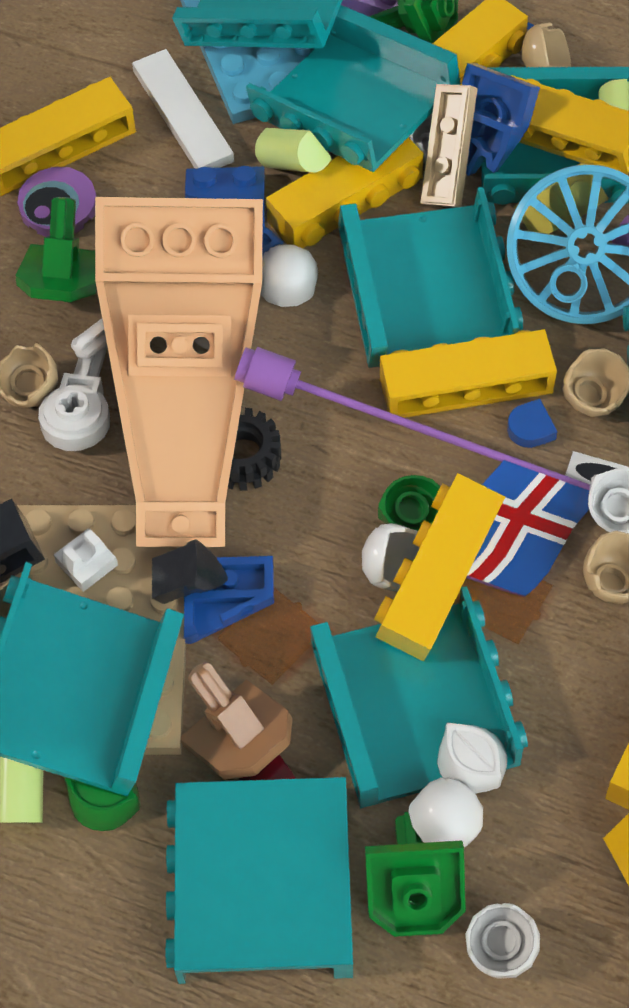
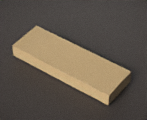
M436 84L420 204L452 208L462 207L478 89L471 85Z

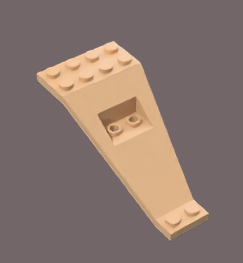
M95 197V282L136 500V547H182L194 539L200 541L205 547H225V501L244 394V383L234 380L245 348L251 349L262 287L263 199ZM160 336L166 340L167 347L164 352L155 353L151 350L150 341L154 337ZM204 337L208 340L209 349L205 353L199 354L194 351L193 341L196 338Z

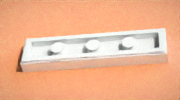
M167 49L132 62L133 72L194 168H221L235 162L234 153Z

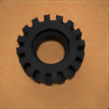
M245 407L244 415H240L236 441L242 439L254 441L258 444L259 450L252 457L245 459L233 458L228 488L233 490L234 484L239 483L240 491H248L247 483L253 482L255 489L261 487L262 477L269 482L273 478V470L278 472L281 460L279 430H276L275 422L272 419L266 422V414L261 411L258 412L256 417H253V408Z

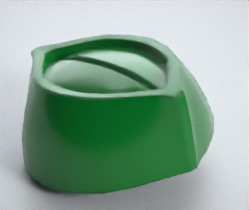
M419 475L404 476L393 481L385 490L378 504L379 520L386 524H398L416 531L419 530L424 520L432 524L438 510L432 508L431 505L440 489V485L433 479Z
M67 777L64 778L74 817L83 826L91 830H114L125 824L140 810V797L136 783L128 796H124Z

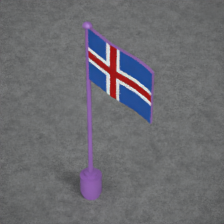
M257 347L256 350L245 348L234 380L244 383L243 388L280 401L283 400L285 393L293 396L297 388L502 462L482 485L505 496V499L466 578L525 598L548 574L571 531L589 511L588 495L590 484L299 380L301 371L294 369L296 360Z

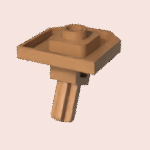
M203 662L191 670V673L188 675V681L208 708L203 711L205 716L181 736L183 747L224 780L256 776L290 745L293 719L289 711L247 679L231 692L213 666L208 662Z

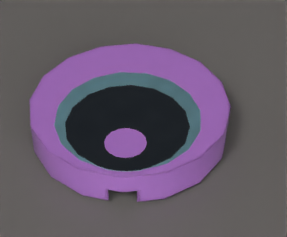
M51 167L40 170L29 177L19 190L17 204L23 223L28 228L30 226L35 229L37 234L42 236H50L51 205L55 197H68L76 201L74 234L84 228L83 224L89 219L92 220L95 216V197L97 196L92 181L84 173L70 167Z

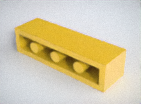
M484 0L432 44L457 54L460 85H462L467 63H477L485 67H499L511 54H517L522 50L523 40L527 33L528 16L506 0Z
M511 75L514 78L540 87L530 125L519 143L580 163L613 168L629 176V110L611 106L599 99L591 100L575 95L567 89L559 90L542 85L534 79L526 80Z
M111 77L90 84L80 91L63 99H58L48 106L0 127V197L22 187L29 177L40 170L51 167H64L136 132L133 108Z
M408 137L374 172L359 165H352L344 158L337 156L323 170L316 173L309 172L266 197L267 222L287 245H296L301 248L315 245L323 236L338 228L340 205L356 203L360 215L371 208L381 206L389 197L401 190L409 189L416 185L423 178L424 153Z
M545 329L536 331L520 330L511 335L493 338L478 337L472 341L450 345L440 343L431 348L413 351L397 350L388 355L380 356V382L387 412L404 418L553 394L557 373Z
M457 473L451 487L442 483L431 505L432 508L438 510L433 523L431 524L425 520L422 522L412 542L413 545L419 547V550L413 561L404 558L393 582L401 586L394 599L385 596L374 618L375 621L381 623L375 636L376 638L424 662L505 496Z

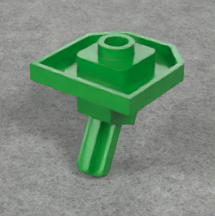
M397 0L398 6L369 16L397 29L405 26L408 34L417 33L420 39L434 43L457 24L458 0Z
M53 198L50 236L44 237V245L30 244L16 273V286L30 298L74 302L97 293L95 250L80 249L79 238L74 237L76 201L72 198Z
M407 811L395 820L397 844L365 846L369 918L394 937L443 934L466 912L463 841L424 843L412 827L409 811Z

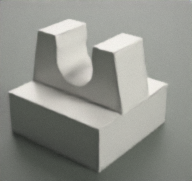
M89 528L54 554L56 563L83 592L118 566L116 557Z

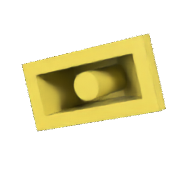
M578 175L567 178L580 217L587 213L593 179L592 175ZM558 182L550 185L537 196L539 201L566 223L570 224L573 222ZM600 187L597 206L608 200L602 187ZM532 206L528 207L522 219L528 231L550 234L559 229Z

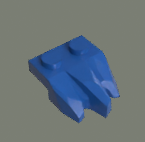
M467 63L462 85H471L478 89L466 174L469 176L476 173L485 159L487 168L496 173L527 131L540 87L477 63Z

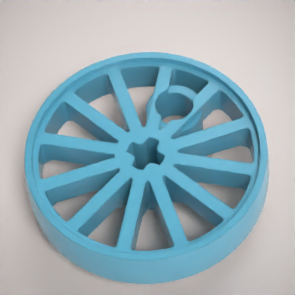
M600 165L566 167L538 181L529 189L517 205L507 234L509 267L523 295L545 314L569 323L596 324L623 315V307L629 306V296L616 305L612 304L598 266V262L602 263L629 285V273L605 254L612 253L629 256V246L607 243L629 233V223L603 232L629 200L628 175L616 169ZM578 175L593 176L585 224L582 223L568 185L567 178ZM602 177L612 179L626 187L625 190L594 226ZM556 182L559 183L575 226L574 228L537 199V196L543 190ZM532 206L567 236L521 230L520 224L528 207ZM587 233L594 235L593 243L598 246L596 251H587L585 256L578 254L579 246L574 243L576 238L584 239ZM518 239L565 247L521 264L518 257L517 241ZM569 257L564 264L558 266L552 272L550 281L540 293L534 290L524 275L528 271ZM587 266H590L604 304V309L580 312L581 298L584 296L588 286L586 269ZM563 272H574L581 279L580 287L573 294H564L556 286L557 278ZM552 293L559 301L571 303L570 309L558 307L547 301V298Z

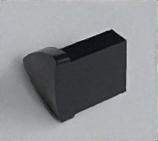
M197 539L187 542L185 546L152 558V599L162 604L193 593L213 590L228 580V576L217 558Z

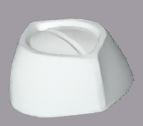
M614 469L594 475L591 478L588 507L595 522L608 532L616 530L629 533V469Z
M447 723L439 749L437 764L443 778L456 779L475 793H482L500 787L507 768V755L499 738L489 730L475 725Z

